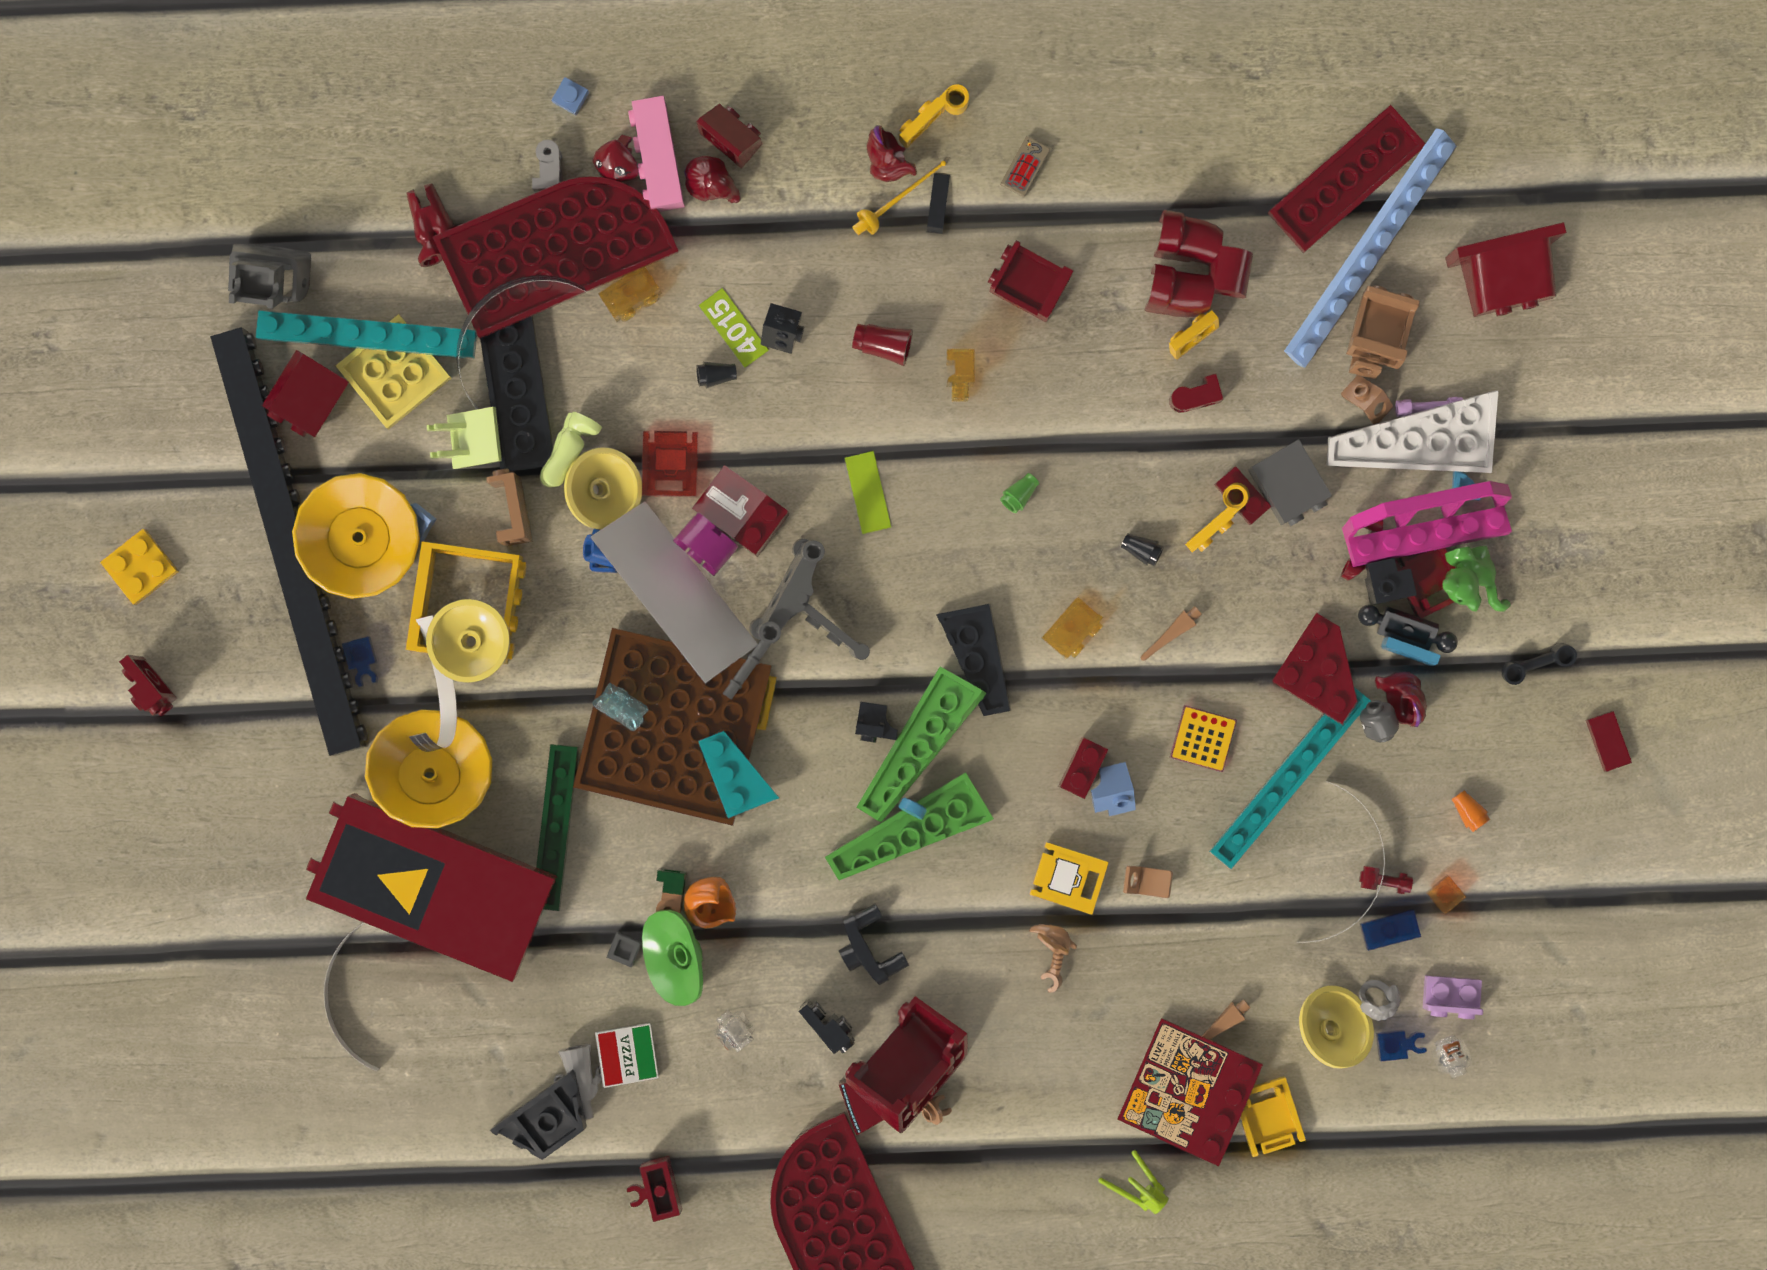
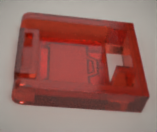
M643 431L642 496L697 498L698 432H692V443H688L687 431H654V442H650V432ZM657 481H682L683 491L657 490Z

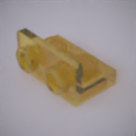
M643 267L626 275L598 294L615 321L622 320V322H626L636 315L635 310L643 305L649 307L659 300L658 296L662 292L646 267Z
M1077 597L1042 636V639L1063 658L1068 659L1070 655L1075 658L1085 647L1082 644L1083 640L1088 635L1093 638L1103 627L1099 622L1104 617L1097 614Z

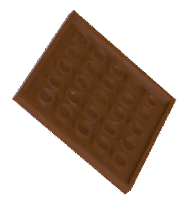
M612 628L573 788L734 826L736 815L730 818L727 817L698 741L725 731L746 758L750 760L772 666L762 663L757 664L742 684V688L737 691L731 700L723 692L730 684V680H733L746 662V659L739 658L705 683L673 642Z

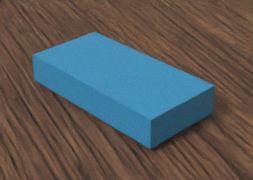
M1391 637L1383 638L1381 644L1384 650L1429 666L1438 664L1441 656Z

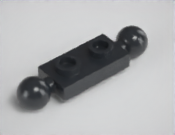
M1364 605L1358 612V619L1361 624L1365 626L1378 624L1377 634L1391 637L1428 651L1432 643L1436 644L1438 650L1443 653H1451L1457 648L1458 639L1456 635L1449 631L1438 634V623L1388 606L1384 614H1380L1378 608L1373 605Z

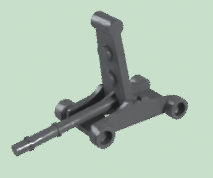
M799 539L793 544V561L762 618H756L750 624L751 635L761 641L751 655L747 656L748 659L733 680H730V684L723 692L731 700L737 691L742 688V684L755 666L760 663V659L770 645L779 640L781 630L788 620L799 612L806 614L807 618L805 620L817 630L820 626L828 632L826 637L838 647L841 643L845 645L852 657L859 660L868 658L870 649L867 645L854 641L808 604L809 596H812L814 592L811 582L816 564L825 554V549L820 542Z

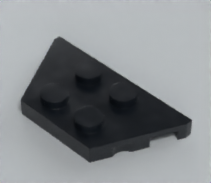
M573 1069L493 1126L490 1130L492 1134L496 1136L501 1134L513 1141V1145L521 1149H527L532 1155L543 1160L583 1132L587 1124L575 1071Z

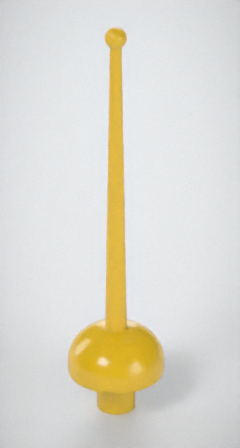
M941 161L940 165L875 213L868 209H862L857 212L860 221L852 226L856 234L860 235L867 230L874 235L879 229L878 217L938 169L945 166L946 161Z

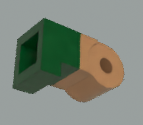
M662 868L657 870L656 881L663 882L661 901L656 907V912L660 910H673L681 913L687 872Z

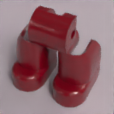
M1163 210L1159 222L1163 223L1154 257L1188 263L1191 261L1209 266L1208 275L1177 271L1172 266L1154 264L1151 269V274L1154 275L1152 289L1144 311L1175 317H1197L1210 310L1214 294L1246 298L1253 253L1241 248L1222 246L1224 231L1215 224L1196 218L1185 217L1180 212Z

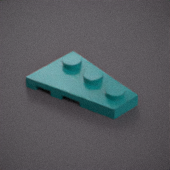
M725 731L698 741L728 818L780 798Z

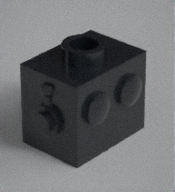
M770 303L763 324L761 345L792 354L795 343L801 342L805 328L800 326L802 312Z

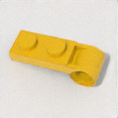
M955 84L947 88L933 102L930 100L926 101L918 111L920 115L914 121L911 119L907 120L900 128L899 142L905 148H908L945 110L952 115L964 113L969 102L967 89L962 85ZM952 95H960L964 102L960 105H953L949 98Z
M1234 483L1226 488L1223 493V501L1227 508L1185 544L1192 553L1197 548L1202 552L1213 542L1210 538L1218 530L1223 534L1234 524L1231 519L1249 500L1247 487L1240 483ZM1230 490H1241L1244 495L1243 501L1238 504L1231 502L1229 499Z

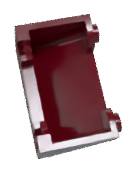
M916 996L909 1003L905 1002L900 1007L897 1013L899 1016L898 1026L866 1063L864 1061L852 1063L845 1073L846 1083L899 1133H903L961 1065L968 1051V1033Z

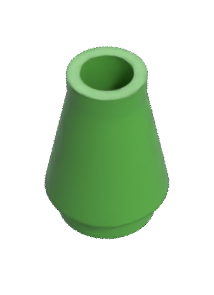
M1027 473L1022 479L1003 491L1000 501L1008 510L1017 513L1019 510L1024 509L1040 483L1032 474Z

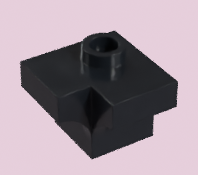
M1394 558L1365 564L1367 570L1365 584L1370 605L1417 595L1411 568L1397 571Z
M860 702L855 734L861 735L860 741L876 743L877 738L896 740L898 729H894L887 722V705Z

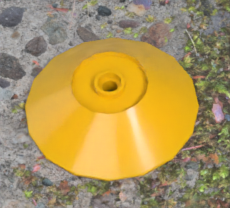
M362 473L335 476L314 488L299 507L292 531L295 556L307 577L328 593L351 599L376 596L399 583L413 565L420 541L417 515L406 496L385 479ZM362 533L363 540L358 543L355 542L354 535Z
M418 710L395 718L377 733L366 755L365 779L373 800L389 817L411 827L440 828L461 821L481 804L491 785L493 759L485 738L467 720L458 716L455 736L450 746L431 752L422 751L409 737L427 733L430 739L437 744L440 734V711ZM426 772H432L434 776L432 778H426L424 774Z

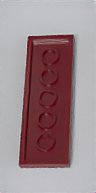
M1390 105L1275 205L1268 214L1304 254L1417 155L1426 143L1394 107Z

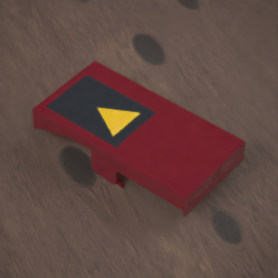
M357 793L347 796L343 806L333 801L329 814L337 817L338 820L321 862L311 857L306 867V870L315 874L306 900L513 982L516 979L556 881V875L442 828L411 827L389 817L378 804L359 796Z

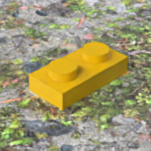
M1212 310L1206 315L1200 314L1193 320L1192 326L1187 330H1180L1172 336L1169 350L1176 360L1219 328V318Z

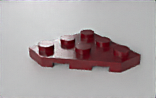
M1316 613L1272 682L1339 724L1344 725L1358 702L1340 626Z

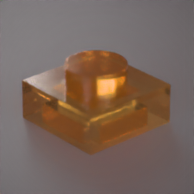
M1448 875L1426 892L1443 914H1447L1466 898V895Z

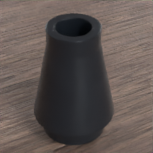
M703 361V364L696 365L699 387L705 386L707 389L731 380H737L735 364Z
M1127 533L1121 545V548L1128 551L1146 566L1148 564L1152 566L1157 564L1164 547L1158 544L1159 541L1134 536Z

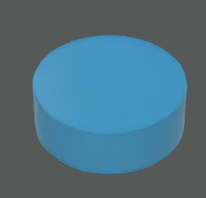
M902 798L898 806L904 812L923 820L927 812L925 807L908 798Z

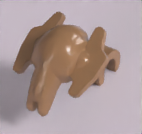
M1034 925L1029 931L1038 933L1037 937L1054 952L1050 970L1041 976L1042 980L1048 977L1053 979L1054 985L1047 990L1048 992H1054L1060 988L1063 982L1060 975L1063 956L1069 954L1070 947L1076 949L1077 945L1070 939L1068 932L1059 926Z

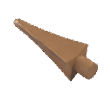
M1193 607L1188 613L1183 610L1164 634L1141 655V660H1147L1163 646L1196 626L1197 624L1194 621L1202 615L1196 607Z
M1244 999L1236 1006L1231 1002L1202 1036L1211 1040L1227 1029L1246 1020L1243 1014L1251 1007Z

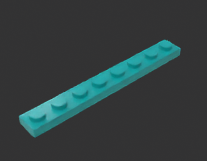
M258 311L256 338L260 340L456 357L461 329ZM466 329L460 346V358L475 359L477 341L475 330Z
M1354 687L1358 703L1344 725L1323 714L1209 850L1229 869L1235 866L1358 718L1361 711L1371 702L1358 689Z

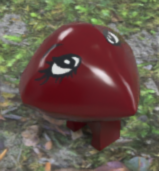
M622 134L618 140L608 141L595 152L593 164L601 177L619 182L629 181L637 177L639 174L638 165L631 154L632 149L628 148L632 137Z

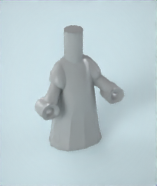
M591 1044L572 1046L558 1051L566 1074L572 1069L576 1073L585 1120L594 1117L591 1100L597 1094L598 1085L602 1080L599 1071L600 1066L596 1069L595 1077H592ZM564 1074L556 1075L554 1078V1082H556L559 1077L561 1078L562 1076H564Z

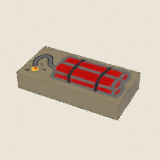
M1026 136L1000 185L1025 197L1050 148Z

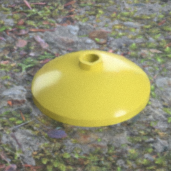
M595 448L582 453L569 467L564 484L565 498L570 511L576 519L590 528L601 530L640 505L642 481L637 467L625 454L612 448ZM595 484L599 488V492L597 494H595L593 491V487Z
M458 600L443 607L433 617L426 636L427 652L433 665L444 676L459 682L481 681L493 675L506 660L510 647L509 630L503 617L492 606L477 600ZM471 636L476 639L473 647L467 645V639Z
M1325 986L1313 991L1305 999L1299 1016L1301 1035L1308 1050L1323 1064L1340 1069L1349 1068L1362 1062L1369 1054L1374 1040L1372 1018L1362 1012L1360 998L1343 987Z

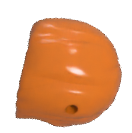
M707 877L694 882L688 888L684 896V911L692 924L700 928H713L728 921H735L736 903L729 885L721 877Z

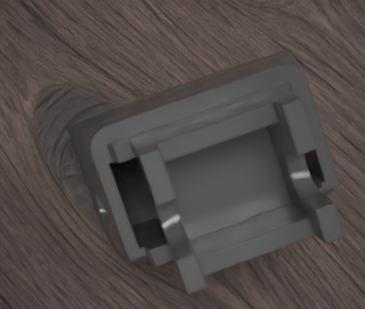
M233 244L232 253L229 258V303L242 302L265 305L267 308L273 309L281 302L302 301L310 287L311 254L300 250L275 246ZM285 270H293L292 290L283 296Z

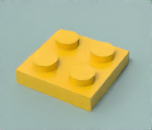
M141 529L100 562L133 605L139 604L179 572L146 529Z

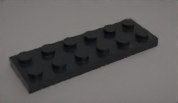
M533 316L480 338L490 406L496 407L502 461L499 462L500 469H509V472L543 468L554 448Z

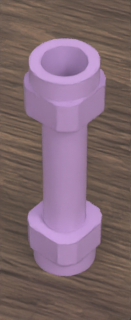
M1449 397L1447 401L1412 402L1411 399L1397 400L1395 412L1397 417H1403L1460 401L1463 398Z

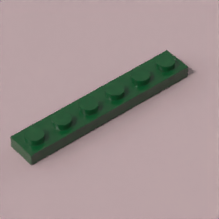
M550 744L536 868L556 875L557 878L544 910L560 911L574 794L573 786L579 747Z

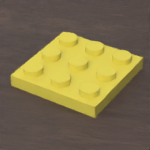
M399 314L390 321L391 323L407 324ZM356 348L335 365L388 430L452 379L433 355Z

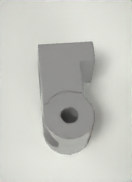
M543 140L536 147L535 152L540 165V178H532L534 193L563 182L562 154L557 144L552 140Z

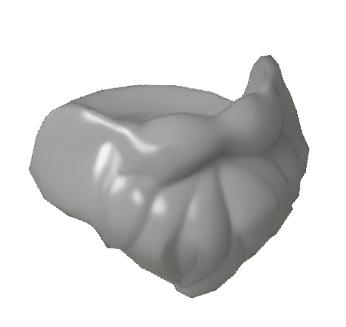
M1370 980L1365 982L1359 991V997L1362 1002L1360 1008L1363 1013L1377 1021L1387 1020L1398 1010L1401 999L1397 985L1389 987L1379 980ZM1369 988H1378L1384 992L1389 1004L1380 1007L1375 1006L1367 1001L1365 992Z

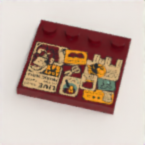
M1161 1018L1117 1120L1219 1167L1263 1064Z

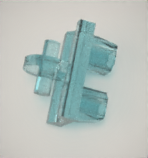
M611 683L608 684L603 694L592 702L595 708L632 731H635L642 724L643 716L648 711L645 704L630 696L623 688H618Z

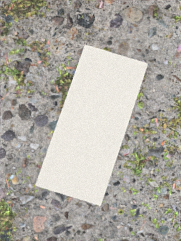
M645 501L591 536L597 547L705 683L758 645L686 552L673 542L674 537Z

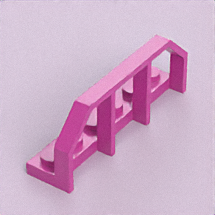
M1487 481L1385 502L1351 516L1343 526L1342 531L1352 566L1355 567L1509 535L1512 530L1504 506L1512 498L1509 485ZM1488 496L1493 498L1495 508L1453 516L1465 501ZM1442 506V519L1406 526L1417 511ZM1395 516L1394 520L1397 528L1354 537L1359 529L1387 517Z

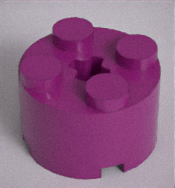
M699 512L692 517L673 539V542L684 551L689 548L690 550L687 554L698 564L704 561L705 563L702 567L713 576L718 573L738 548L728 536L722 533Z

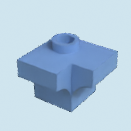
M1126 762L1099 768L1100 784L1091 790L1095 813L1107 810L1109 816L1136 810L1134 788Z

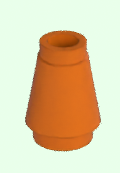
M1465 790L1452 799L1465 827H1469L1472 832L1491 820L1487 815L1488 811L1467 794Z

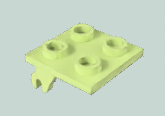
M496 407L447 415V423L427 425V431H450L452 450L430 452V458L432 459L452 458L453 469L502 461Z

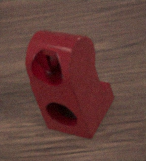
M1217 374L1205 376L1203 379L1204 385L1193 388L1184 386L1175 389L1169 398L1171 409L1178 413H1184L1221 403L1223 396Z

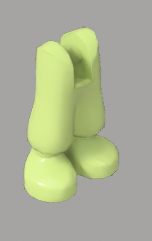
M577 412L568 413L564 427L557 435L552 454L541 470V483L546 487L560 486L566 478L569 467L583 450L584 441L581 436L597 435L601 431L602 426Z

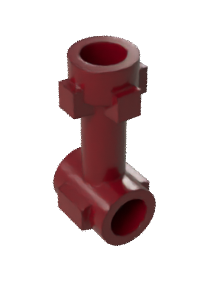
M1364 866L1363 871H1360V888L1377 890V886L1381 884V886L1397 888L1396 893L1399 894L1410 893L1412 890L1413 877L1407 876L1408 874L1399 873V877L1379 874L1380 868Z

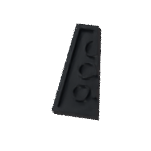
M991 604L936 614L968 682L986 692V695L978 704L983 716L1011 711Z

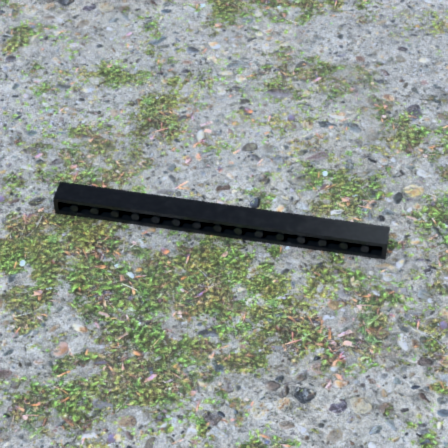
M242 327L210 336L328 754L329 756H337L366 747L365 741L368 740L365 726L363 724L360 725L358 714L361 713L357 699L352 698L350 688H353V682L349 672L345 673L342 662H345L346 658L343 648L338 646L335 636L338 635V629L335 621L330 620L328 609H331L329 598L326 593L323 594L319 585L307 577L295 556L292 531L299 509L298 505H301V499L297 489L292 487L290 479L294 478L290 464L285 462L283 453H286V446L283 438L278 437L276 431L279 422L267 416L269 410L262 406L270 390L267 385H263L261 375H264V369L260 359H256L253 350L257 348L255 338L252 333H249Z

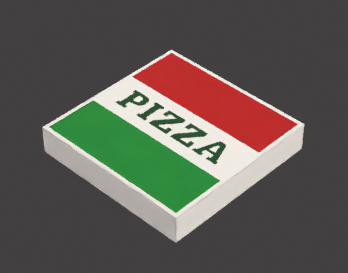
M650 1023L595 1032L604 1088L658 1078Z

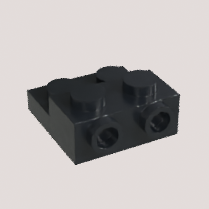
M809 999L800 1006L798 1012L833 1054H836L839 1050L843 1054L855 1044V1039L851 1033L853 1027L843 1015L838 1018L834 1013L826 1020L825 1015L827 1013L817 1001L812 1003Z

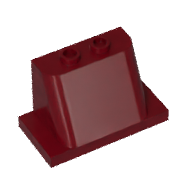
M1564 222L1457 247L1445 257L1447 268L1461 265L1474 317L1496 313L1497 317L1512 313V308L1522 306L1523 310L1532 309L1539 306L1538 302L1550 300L1557 296L1551 244L1567 233Z

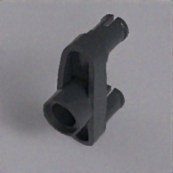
M875 903L856 914L850 913L843 917L850 944L838 951L850 972L863 965L878 985H882L889 981L888 977L908 967L909 963L903 952L881 963L879 961L876 962L861 934L863 928L883 917Z

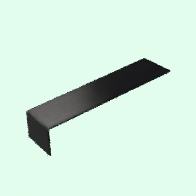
M934 173L927 232L943 234L950 175Z

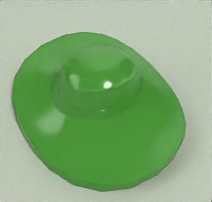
M660 910L652 914L645 922L642 934L643 956L649 978L656 992L666 1002L675 1006H687L696 1002L701 997L703 991L701 964L703 955L700 943L695 939L690 924L680 913L673 910Z

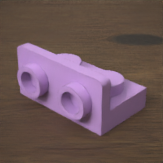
M1425 975L1423 1009L1431 1011L1430 1015L1436 1017H1447L1449 1012L1458 1013V1018L1475 1019V1015H1483V1009L1480 1008L1482 980Z

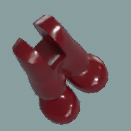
M433 183L424 185L426 197L430 202L429 206L421 208L420 200L414 189L406 192L413 219L415 238L423 246L418 256V262L421 267L434 266L442 261L433 236L454 228V224L446 212Z

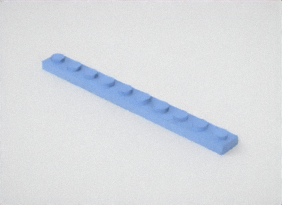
M1435 129L1284 350L1297 365L1305 368L1456 148L1455 143L1444 130Z

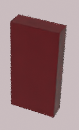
M1614 711L1586 720L1604 772L1632 763Z

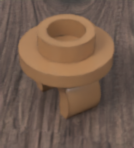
M944 1095L932 1098L921 1111L927 1122L938 1125L943 1121V1116H947L952 1112L951 1108L944 1109L943 1111L939 1108V1102L945 1099Z

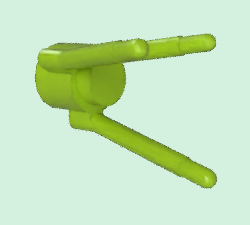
M1136 1150L1132 1151V1155L1154 1186L1148 1185L1144 1188L1134 1178L1129 1177L1128 1181L1141 1192L1139 1196L1141 1199L1103 1178L1098 1179L1099 1183L1139 1205L1144 1211L1149 1209L1154 1214L1160 1212L1169 1200L1163 1193L1165 1188L1157 1181Z

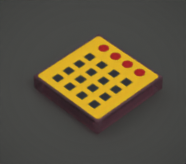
M1184 705L1169 758L1223 773L1237 720Z

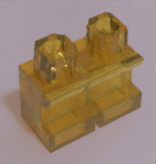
M947 349L946 366H954V374L949 376L946 387H952V402H968L969 387H973L975 383V349Z

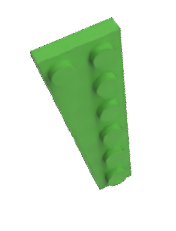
M940 666L856 808L882 823L984 698L986 692Z
M965 772L916 802L927 810L923 820L902 810L828 854L825 858L837 879L842 880L989 822L994 818Z

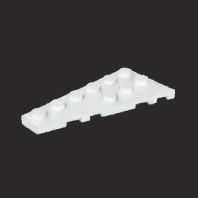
M1495 390L1328 437L1326 465L1492 473L1498 391Z

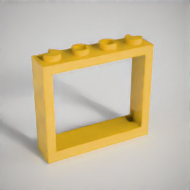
M422 541L406 650L428 653L427 646L423 644L424 637L420 630V625H418L416 619L427 617L436 553L512 564L504 620L510 635V647L503 664H508V659L512 660L514 654V643H511L512 632L516 633L518 627V616H515L516 605H520L522 601V589H519L520 578L524 579L526 574V562H523V557L515 554Z

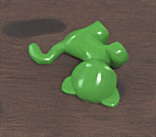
M1479 546L1472 549L1470 547H1462L1445 553L1447 562L1456 567L1447 572L1443 581V589L1451 600L1459 605H1467L1471 611H1477L1482 600L1479 595V586H1484L1487 592L1488 604L1495 611L1504 612L1511 606L1509 600L1503 599L1500 601L1498 599L1495 584L1496 569L1490 558L1487 546Z

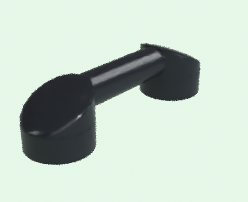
M1557 644L1551 648L1549 653L1521 663L1508 661L1502 668V677L1507 683L1517 685L1525 679L1526 672L1553 662L1563 667L1573 665L1577 659V652L1568 644Z

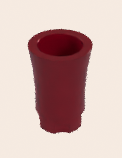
M857 324L852 348L858 349L865 354L892 361L904 367L911 348L913 329H896L873 324Z

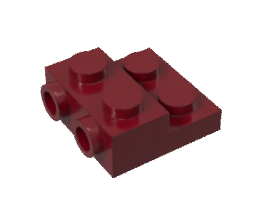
M126 655L119 661L124 668L121 670L124 676L130 682H136L128 691L133 696L130 698L132 703L140 711L144 709V711L150 712L152 716L156 714L163 716L173 708L172 703L177 699L176 695L143 656Z

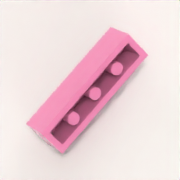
M664 96L631 101L633 110L628 111L631 127L636 126L638 135L633 137L636 153H641L642 163H638L640 179H646L647 189L642 190L644 199L649 200L651 209L657 208L659 212L685 208Z

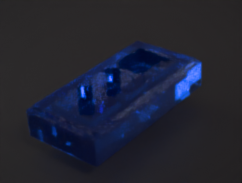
M1414 910L1359 923L1365 947L1368 951L1421 937Z

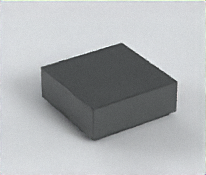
M617 931L606 958L632 968L642 941Z

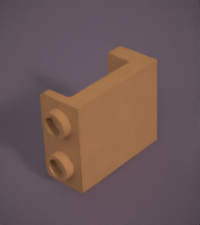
M1367 286L1361 296L1346 354L1399 369L1406 359L1407 351L1405 349L1414 314L1419 307L1420 301L1413 299L1409 294L1388 292L1382 286Z
M509 469L493 471V476L486 477L487 483L494 488L505 487L512 529L496 531L498 543L507 547L533 542L521 477L514 472H509Z

